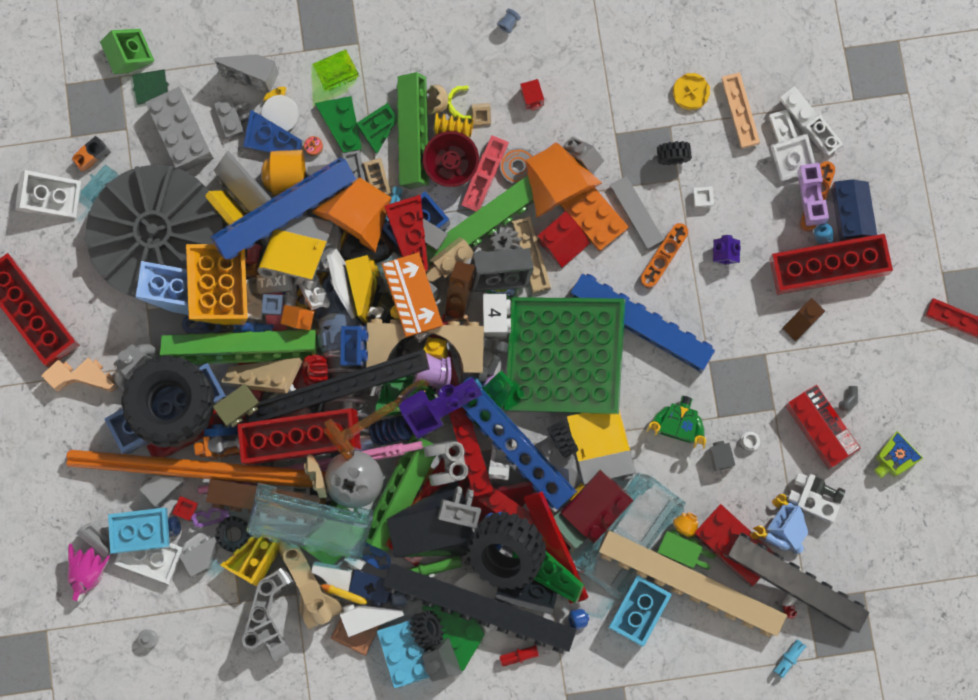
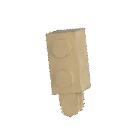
M457 238L429 260L432 265L428 267V272L426 273L428 281H435V279L441 276L446 278L452 273L456 261L465 263L472 258L474 252L465 239Z

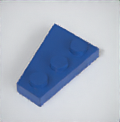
M250 110L243 147L265 152L301 150L303 140L257 112Z

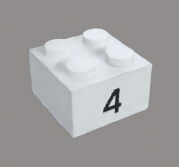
M483 294L484 338L507 339V334L511 333V318H507V315H510V299L506 300V294Z

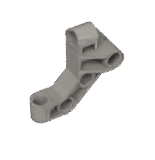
M287 566L276 570L258 583L246 629L242 637V644L247 653L257 654L266 648L274 662L291 653V650L270 617L274 597L296 584ZM264 585L272 587L269 593H263L261 589ZM261 611L265 616L262 620L254 619V614ZM250 640L257 641L253 646L247 645Z

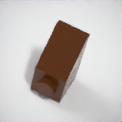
M811 298L782 329L796 342L824 314L825 310Z

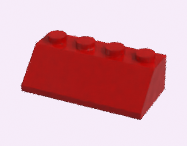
M471 484L469 485V487L466 489L465 493L463 494L464 497H466V493H467L468 490H472ZM493 486V494L475 499L473 494L471 506L481 509L477 526L486 515L498 512H508L509 515L517 514L520 518L529 520L528 523L531 525H535L529 511Z

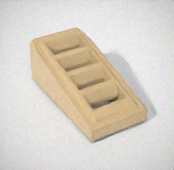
M381 158L362 163L368 183L373 185L372 182L383 179L384 183L374 185V187L377 189L385 187L386 190L382 192L391 195ZM372 166H379V169H375L372 171H369L368 169ZM375 173H381V176L375 178L370 176Z

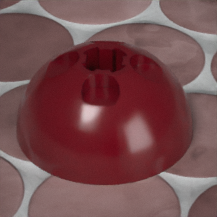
M456 131L442 132L434 136L425 147L423 153L424 169L427 175L441 186H461L467 183L478 169V149L475 143L463 133Z

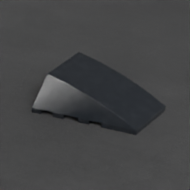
M457 481L449 483L446 487L438 489L430 496L422 498L414 505L408 506L386 519L394 557L467 555V544L473 534L472 527L437 519L442 499L453 502L455 489L459 487ZM463 493L461 494L459 503L465 504V497Z

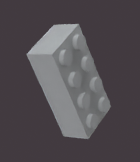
M180 87L145 102L175 168L187 171L213 159Z

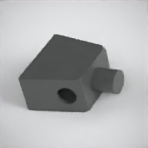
M449 638L441 640V643L427 648L422 654L425 672L429 674L432 682L462 673Z

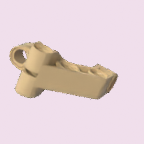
M291 537L281 540L279 543L280 554L300 591L299 611L303 621L309 630L317 625L326 624L332 617L343 611L337 596L329 594L322 589L297 541Z

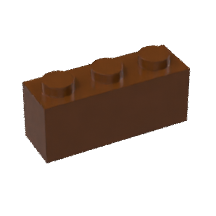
M456 261L449 280L446 316L460 320L464 319L470 304L475 271L474 265Z

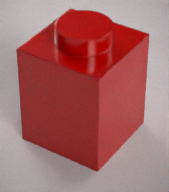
M535 79L520 84V91L526 110L531 109L534 111L540 109L544 105V96L539 80Z

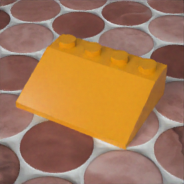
M186 244L189 320L222 325H245L248 319L245 248L239 251V255L235 258L224 259L214 244Z

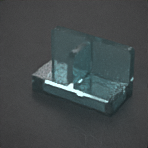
M105 164L95 176L90 175V182L80 193L94 203L96 197L105 187V184L111 182L119 175Z

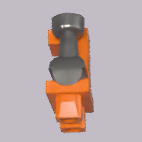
M238 434L235 436V439L223 440L216 436L212 439L207 436L203 437L204 442L194 443L195 455H199L200 458L208 457L211 460H218L217 456L240 455Z

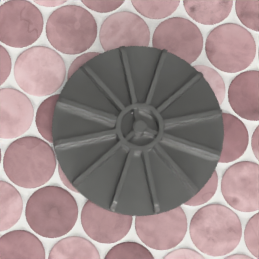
M165 165L136 166L134 169L120 174L111 182H107L96 197L90 211H88L86 223L87 250L93 265L104 280L118 291L136 297L141 261L187 269L186 244H214L210 237L223 229L222 216L205 197L209 192L206 186L191 174L173 166Z

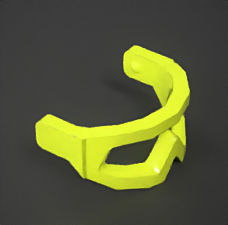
M457 86L451 90L448 96L447 106L450 114L456 119L459 116L461 121H464L465 118L472 120V115L463 116L455 110L451 101L458 92L468 91L469 86Z

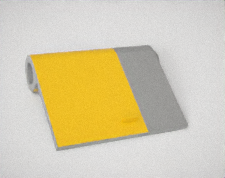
M302 215L297 219L289 220L285 227L273 230L258 267V273L270 279L275 278L277 273L313 281L334 223Z
M620 409L619 415L580 413L566 417L569 432L579 449L575 455L583 485L587 484L599 470H602L611 479L618 477L622 478V481L634 478L633 475L636 474Z

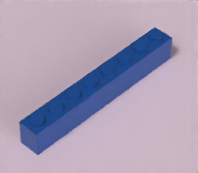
M339 157L215 233L210 238L221 257L233 259L239 255V251L244 248L249 249L253 247L260 238L265 239L272 234L273 230L285 227L289 220L297 219L307 209L319 206L320 201L323 199L332 198L336 195V191L341 188H348L356 178L346 159Z
M581 274L570 293V297L624 298L626 300L625 329L701 373L704 371L715 352L711 344L706 341H698L694 334L679 330L680 327L673 322L667 323L662 320L663 317L658 313L648 312L644 305L629 301L630 298L623 293L617 294L608 284L604 283L602 285L598 283L594 276Z

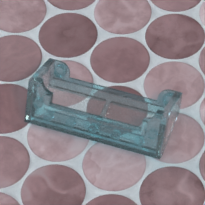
M637 472L626 488L627 493L634 501L607 530L649 549L669 519L678 517L683 513L686 502L652 476ZM605 531L595 543L591 540L574 564L578 573L611 596L620 600L629 590L627 580L635 569L630 567L629 570L618 566V561L612 559L609 562L600 557L601 553L597 552L606 533Z

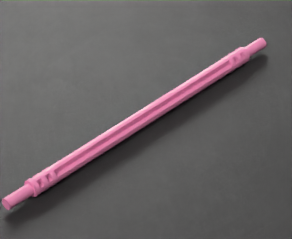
M422 441L404 445L399 443L361 452L370 455L374 460L404 455L405 452L423 449ZM334 457L317 460L316 462L320 470L326 471L328 464ZM304 463L283 467L305 470ZM227 481V482H233V483H239V484H245V485H257V484H260V483ZM209 485L199 486L198 493H208Z

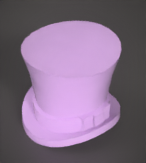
M426 353L430 370L414 374L413 385L433 386L438 393L443 386L450 384L451 358L447 357V359L441 358L439 360Z

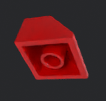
M566 211L537 236V242L561 268L565 267L590 245L580 226Z

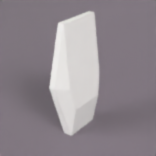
M334 249L327 255V260L323 261L325 269H330L331 284L334 286L351 319L357 316L346 264L338 250Z

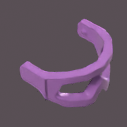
M209 508L207 513L202 510L194 513L191 519L193 526L200 528L224 521L225 518L229 517V513L225 508ZM220 511L219 519L205 523H198L196 517L200 515L210 519L212 512Z

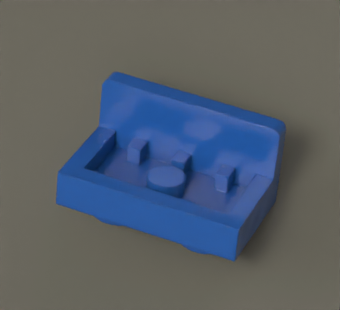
M341 326L340 365L365 366V362L368 361V350H365V342H368L369 337L366 326Z

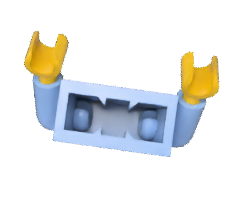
M779 494L772 500V504L777 508L780 506L782 508L767 528L768 534L765 533L763 526L758 525L753 528L757 532L750 533V536L753 539L762 537L765 539V542L782 551L790 550L794 554H799L804 550L802 542L808 534L804 514L800 506H795L791 502L788 503L786 495Z

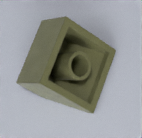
M244 384L215 404L213 408L226 427L232 426L233 428L242 422L241 418L246 414L248 416L254 414L258 410L259 402L246 384Z

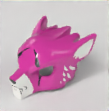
M69 544L68 582L74 590L72 600L81 602L86 593L99 584L110 555L101 562V557L98 554L95 557L93 547L84 554L82 549L78 550L75 555L73 545Z

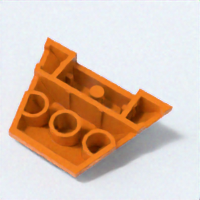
M559 143L525 160L536 209V218L548 213L554 207L602 184L598 178Z
M358 178L352 182L351 186L342 189L335 196L313 209L312 212L323 220H330L358 238L360 240L359 243L376 253L386 219L384 206L390 204L392 197L362 178Z

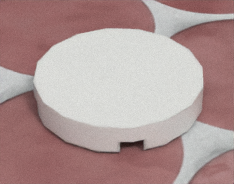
M277 95L265 102L261 115L289 131L298 122L299 110L295 101L291 98Z

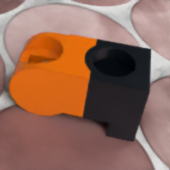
M94 136L73 155L72 160L81 171H85L100 158L106 157L111 151L99 137Z

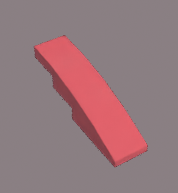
M491 135L486 150L479 162L478 169L472 177L465 194L462 206L474 211L481 209L509 145L508 141Z

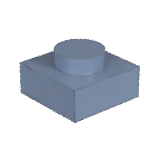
M263 294L262 314L282 316L283 295Z

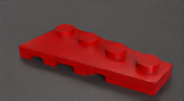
M421 195L385 205L384 209L401 256L405 257L419 252L425 272L427 273L428 263Z

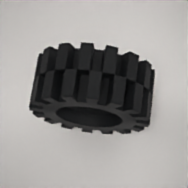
M668 142L656 147L659 164L677 165L678 163H687L692 159L691 146L688 142Z
M561 420L547 428L550 437L564 458L579 451L572 435Z
M230 516V518H225L222 522L220 521L219 526L216 527L215 537L221 548L229 552H235L252 537V530L245 520L240 517ZM231 527H237L241 531V537L236 542H230L227 539L226 534Z
M427 610L415 614L411 618L412 621H410L412 626L410 631H413L411 636L415 637L414 642L418 643V646L422 647V649L438 645L444 638L442 636L444 631L441 630L443 625H440L441 620L440 618L437 619L438 615L434 614V611Z

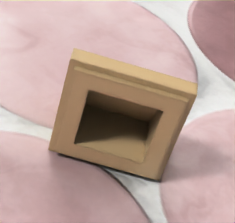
M490 103L471 104L474 125H490Z

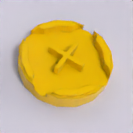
M686 73L675 81L673 98L681 108L697 110L707 103L710 96V86L704 77L696 73Z

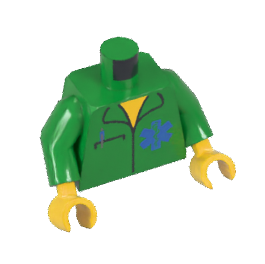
M682 395L679 405L672 403L670 407H663L655 414L646 430L648 432L649 429H653L655 431L654 436L660 434L690 444L694 442V448H696L697 444H701L703 446L702 449H704L706 445L702 419L698 416L697 410L690 409L693 399L688 396Z

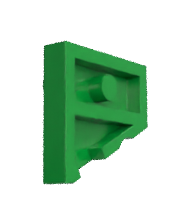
M386 103L356 123L375 154L380 151L398 118L389 104Z

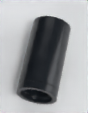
M386 240L378 243L376 253L364 246L350 250L351 259L368 255L371 261L374 260L375 263L386 261L391 256V252H389Z

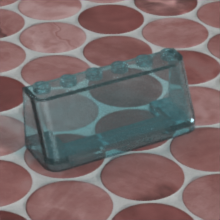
M262 483L257 484L246 528L251 537H265L276 543L282 541L292 547L303 546L313 552L324 551L330 556H345L346 559L351 561L362 558L373 521V510L353 508L352 512L276 493L277 487Z

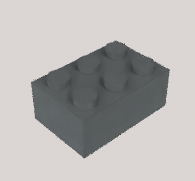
M498 249L496 251H478L473 253L470 262L471 265L475 266L472 292L528 287L534 269L530 249Z

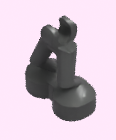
M484 338L483 353L490 350L493 359L488 367H483V373L479 374L480 382H485L487 375H494L500 361L498 354L506 353L509 343Z

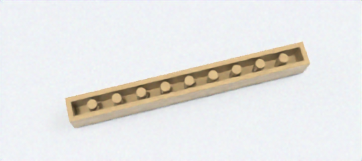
M610 530L606 531L597 552L601 553V558L609 562L614 559L619 562L618 566L629 570L631 567L637 570L635 574L645 579L647 576L654 578V583L662 587L667 584L672 587V592L681 596L683 593L690 595L689 600L698 604L701 601L708 604L706 608L712 611L726 612L725 617L734 621L738 618L743 621L742 625L753 629L755 626L761 629V634L769 638L772 635L778 637L787 617L786 614Z

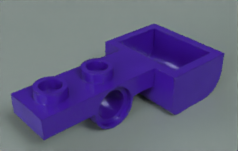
M473 377L456 387L450 384L443 386L438 392L439 397L432 401H429L424 391H419L400 404V411L417 439L442 426L443 423L440 418L483 395Z

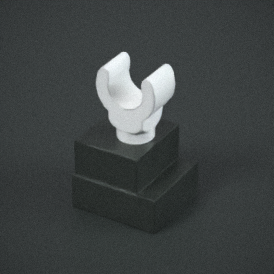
M387 292L382 294L376 308H370L367 316L375 315V319L382 318L384 321L392 318L390 310L394 306L393 298Z

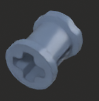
M508 8L506 15L501 21H498L497 25L500 29L510 34L513 25L521 17L517 12Z

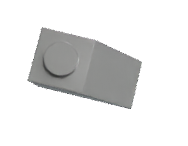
M154 476L153 478H147L141 484L143 487L139 490L155 507L159 508L187 481L182 477Z

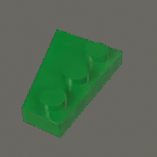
M352 96L315 103L342 152L362 151Z
M500 371L482 389L502 409L509 398L514 384L503 371ZM477 400L470 401V405L475 407ZM486 410L482 413L483 419L486 421L490 419V413ZM474 421V423L479 428V424L476 421Z

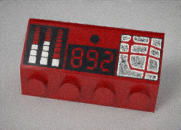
M817 385L806 390L785 405L828 470L861 449Z

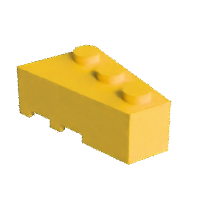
M265 524L248 539L246 544L237 549L220 566L257 587L280 552L279 543L288 536Z

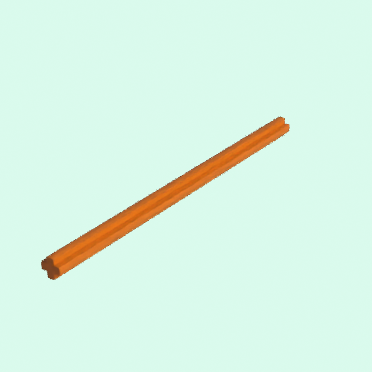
M70 450L66 455V465L68 467L313 488V482L310 480L309 474H305V470L82 450ZM321 471L325 481V471Z

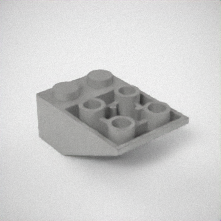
M258 54L214 58L221 76L230 79V77L237 79L238 83L245 86L247 84L252 85L255 90L262 93L264 91H271L279 74L275 61Z

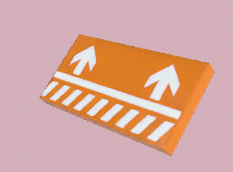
M419 252L382 263L405 338L443 327Z

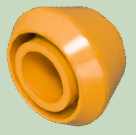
M691 512L682 513L673 520V526L681 534L692 537L695 536L694 532L698 529V518Z

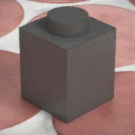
M718 441L713 443V446L709 448L714 472L734 467L735 461L730 442Z

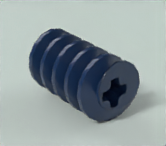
M403 415L383 421L380 420L377 423L373 422L369 429L371 439L380 446L391 442L407 440L413 434Z

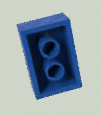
M424 191L421 194L423 218L443 231L450 225V219L427 192ZM388 220L383 225L382 231L399 251Z

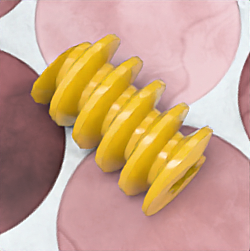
M436 113L434 122L435 136L441 132L456 131L470 138L474 119L471 124L468 123V118H465L462 123L459 116L456 121H454L453 115L446 120L445 114L439 119L438 113Z

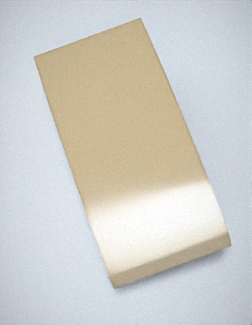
M309 454L307 455V462L304 463L305 474H309L310 480L313 482V490L317 491L319 498L327 497L325 481L315 458Z

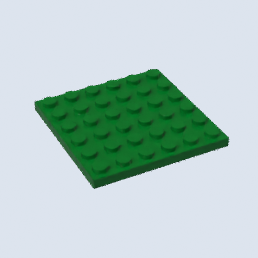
M512 297L511 333H509L506 376L514 384V387L504 405V410L510 412L619 415L626 300L624 298Z

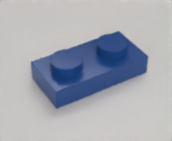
M214 424L212 429H205L204 436L213 437L238 434V426L227 428L223 424Z

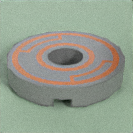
M523 148L508 150L500 163L502 178L507 183L514 185L528 175L525 160L533 155ZM520 162L524 167L521 171H515L513 165Z

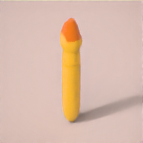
M321 585L322 589L329 594L337 595L357 604H367V601L361 596L335 588L333 585Z

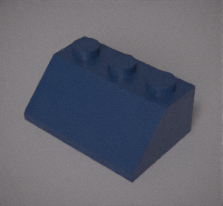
M855 179L835 181L831 186L839 242L877 235L869 182Z

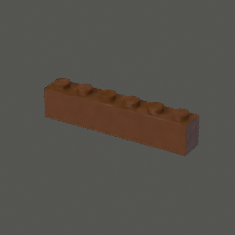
M210 479L206 502L211 503L212 508L223 509L224 506H228L230 511L242 512V509L249 510V514L260 515V512H265L267 517L278 518L279 515L286 516V520L297 521V518H302L304 523L309 524L323 521L327 498H319V496L214 479Z

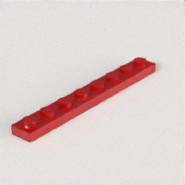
M448 351V357L451 358L450 385L456 387L460 383L450 351ZM461 407L449 413L457 442L461 443L464 447V460L468 467L467 475L474 497L477 499L494 492L472 421L467 417V411Z

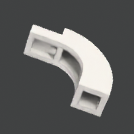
M501 425L495 427L496 433L499 435L503 434V427ZM510 439L509 442H508L509 447H510L511 449H512L513 439ZM493 444L489 478L508 480L510 463L502 449L499 451Z

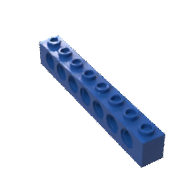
M477 384L483 395L476 398L477 404L475 407L470 405L469 402L461 406L467 411V417L479 424L480 431L485 436H490L493 440V445L499 451L502 449L506 454L505 457L512 465L515 464L520 469L519 473L521 476L533 483L532 487L536 492L543 491L548 505L551 508L559 509L577 491ZM484 410L490 413V419L488 421L484 420L482 417V413ZM497 425L503 427L502 435L496 433L495 427ZM510 439L516 441V449L509 447L508 442ZM523 454L529 455V464L522 461ZM536 468H540L543 471L542 478H538L535 475ZM549 483L556 485V492H551L548 489Z

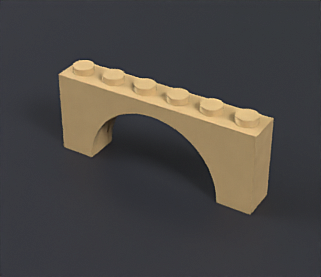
M371 319V323H366L369 337L368 342H365V350H368V361L365 362V368L387 361L395 345L405 338L400 320H390V323H382V319ZM448 321V325L424 332L443 338L454 348L460 360L461 372L483 373L484 326H479V322H467V326L460 325V322Z

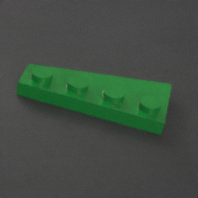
M514 551L512 558H519ZM546 551L544 562L534 580L576 603L580 598L584 584Z

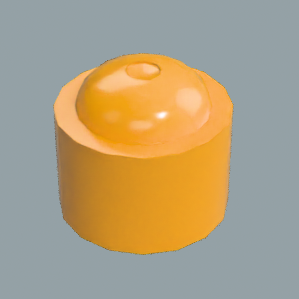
M303 150L271 151L270 157L263 162L261 167L262 184L268 192L272 193L273 198L302 181L306 176Z

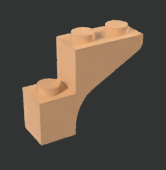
M89 357L75 370L66 361L62 363L60 360H57L41 375L58 392L65 386L76 382L110 392L118 388L114 384V377L109 372L105 374L101 370L103 366L96 359L92 361Z

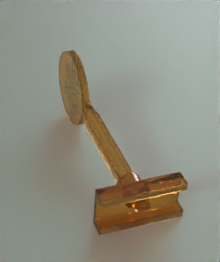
M427 379L414 382L394 402L388 403L350 428L340 431L333 420L330 419L324 423L327 428L323 431L345 460L348 461L354 456L355 449L349 442V440L354 438V435L392 412L397 406L400 407V404L405 399L419 391L425 392L429 382Z

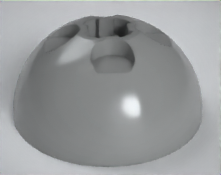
M349 450L336 455L330 461L325 472V486L330 497L339 505L347 508H361L369 505L378 497L383 486V475L378 463L370 455L361 451Z

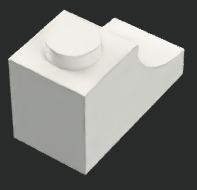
M314 562L312 567L313 574L322 577L327 584L349 592L353 573L352 568Z

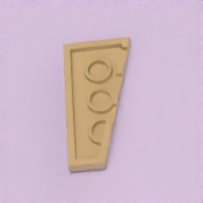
M300 358L229 366L221 383L225 387L239 388L246 384L250 390L287 394L302 361Z

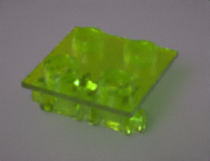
M346 49L312 64L324 91L330 92L337 88L336 84L341 87L340 82L343 81L344 85H346L345 80L349 83L359 77V73Z

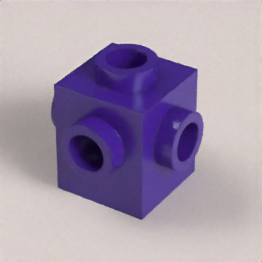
M722 235L721 238L713 239V262L723 265L740 263V240L734 239L732 235Z

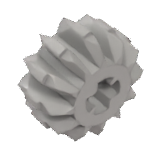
M501 227L499 232L494 231L495 238H489L493 242L489 247L494 249V251L498 249L513 250L515 248H522L518 245L522 239L517 237L519 233L513 231L512 228L508 227L505 229Z

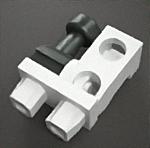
M797 474L794 484L803 487L801 494L791 490L787 501L800 506L802 511L832 524L840 506L822 499L823 494L834 497L833 501L840 504L846 490L840 487L835 490L827 486L823 479L812 474L808 476Z

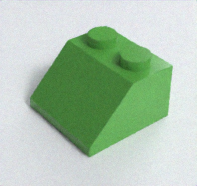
M141 29L111 30L100 41L114 74L130 73L155 61Z

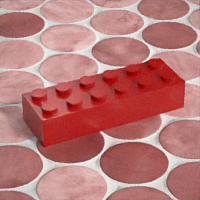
M885 234L773 253L769 258L777 295L887 276L893 271Z
M9 253L0 258V307L41 362L50 368L57 360H62L80 345L15 259Z
M352 408L237 424L242 464L251 465L307 457L309 454L316 456L361 449L357 410Z

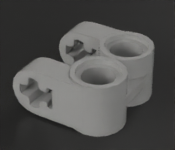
M445 441L423 447L425 457L440 454L444 457L445 472L430 475L431 486L459 481L467 476L468 467L465 464L464 447L461 443ZM454 445L456 453L450 456L449 448ZM455 465L460 467V472L457 475L453 474V467Z

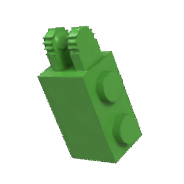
M674 530L665 532L657 551L658 554L689 569H694L695 565L710 570L711 566L708 563L699 561L698 557L702 554L709 559H714L715 554L702 549L703 547L699 545L700 542L693 538L684 539L681 537V533Z

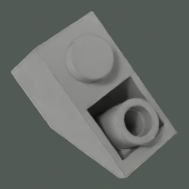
M571 137L563 146L567 152L592 174L604 162V159L594 146L575 137Z
M208 536L200 541L201 545L195 548L191 546L183 551L184 555L180 556L192 578H196L211 569L218 545L217 538Z

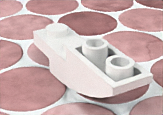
M795 86L779 97V100L789 111V115L796 125L805 134H808L809 139L827 156L843 144L820 114H816Z

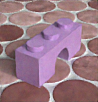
M820 163L800 165L797 174L806 226L825 224L829 219L826 200H823L821 193V183L823 180Z

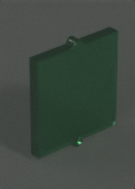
M165 69L132 75L133 91L135 92L137 105L146 104L145 102L168 92L169 83L166 79Z

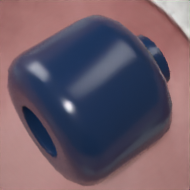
M177 517L168 518L169 537L178 536L181 532L179 519Z

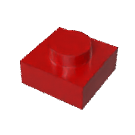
M180 496L172 514L191 522V517L196 512L199 504Z

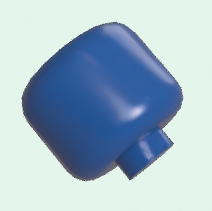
M584 609L572 610L568 614L569 624L572 628L581 629L587 627L590 618Z

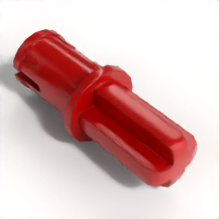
M534 645L521 650L517 648V651L500 655L499 659L504 667L518 662L522 664V661L539 657L537 646Z

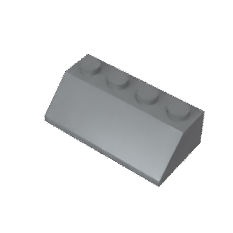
M227 151L214 169L216 174L215 180L221 186L225 185L229 189L227 193L233 200L237 198L241 204L239 206L246 214L250 213L271 200V198L234 156Z

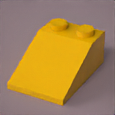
M368 255L345 261L357 315L364 325L369 322L370 316H367V313L373 306L378 285L377 277L380 276L377 265H375L374 260H370Z

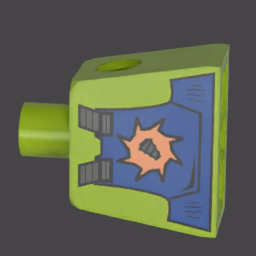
M896 431L875 458L881 464L874 469V472L880 478H883L888 472L895 477L922 460L923 457Z

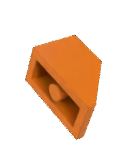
M285 305L281 324L297 329L311 330L316 309L311 310L305 307Z

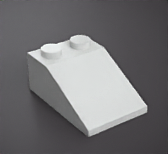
M25 170L20 173L15 210L32 214L76 218L81 181Z

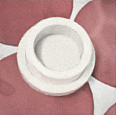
M746 432L742 435L740 443L745 450L754 451L760 445V438L754 432Z

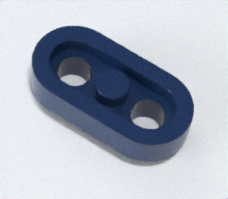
M186 316L182 321V327L187 334H218L221 331V324L189 320V316ZM195 323V328H189L190 324ZM210 325H215L213 330L208 329Z

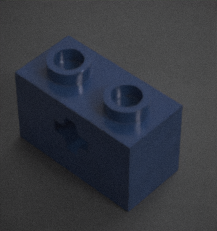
M355 570L349 589L350 593L370 599V604L382 607V604L388 603L390 595L389 592L385 591L386 587L382 586L385 578ZM373 584L376 591L368 594L366 586L370 587Z

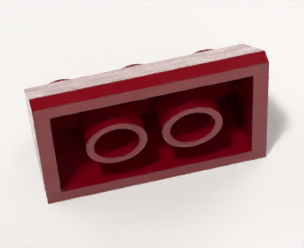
M599 470L561 511V514L584 536L595 543L634 500L625 489L602 470Z

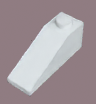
M353 604L343 607V611L340 612V617L348 637L404 616V612L400 608L366 605L354 606Z

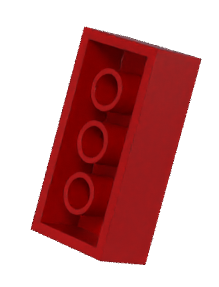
M720 504L694 532L695 537L751 588L758 582L760 577L723 556L722 553L732 534L740 535V533H744L751 537L750 533L752 532ZM751 537V542L765 545L759 538L753 539ZM766 546L768 548L767 551L773 554V551Z

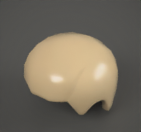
M431 85L427 90L429 94L427 98V113H441L447 108L448 94L441 85Z

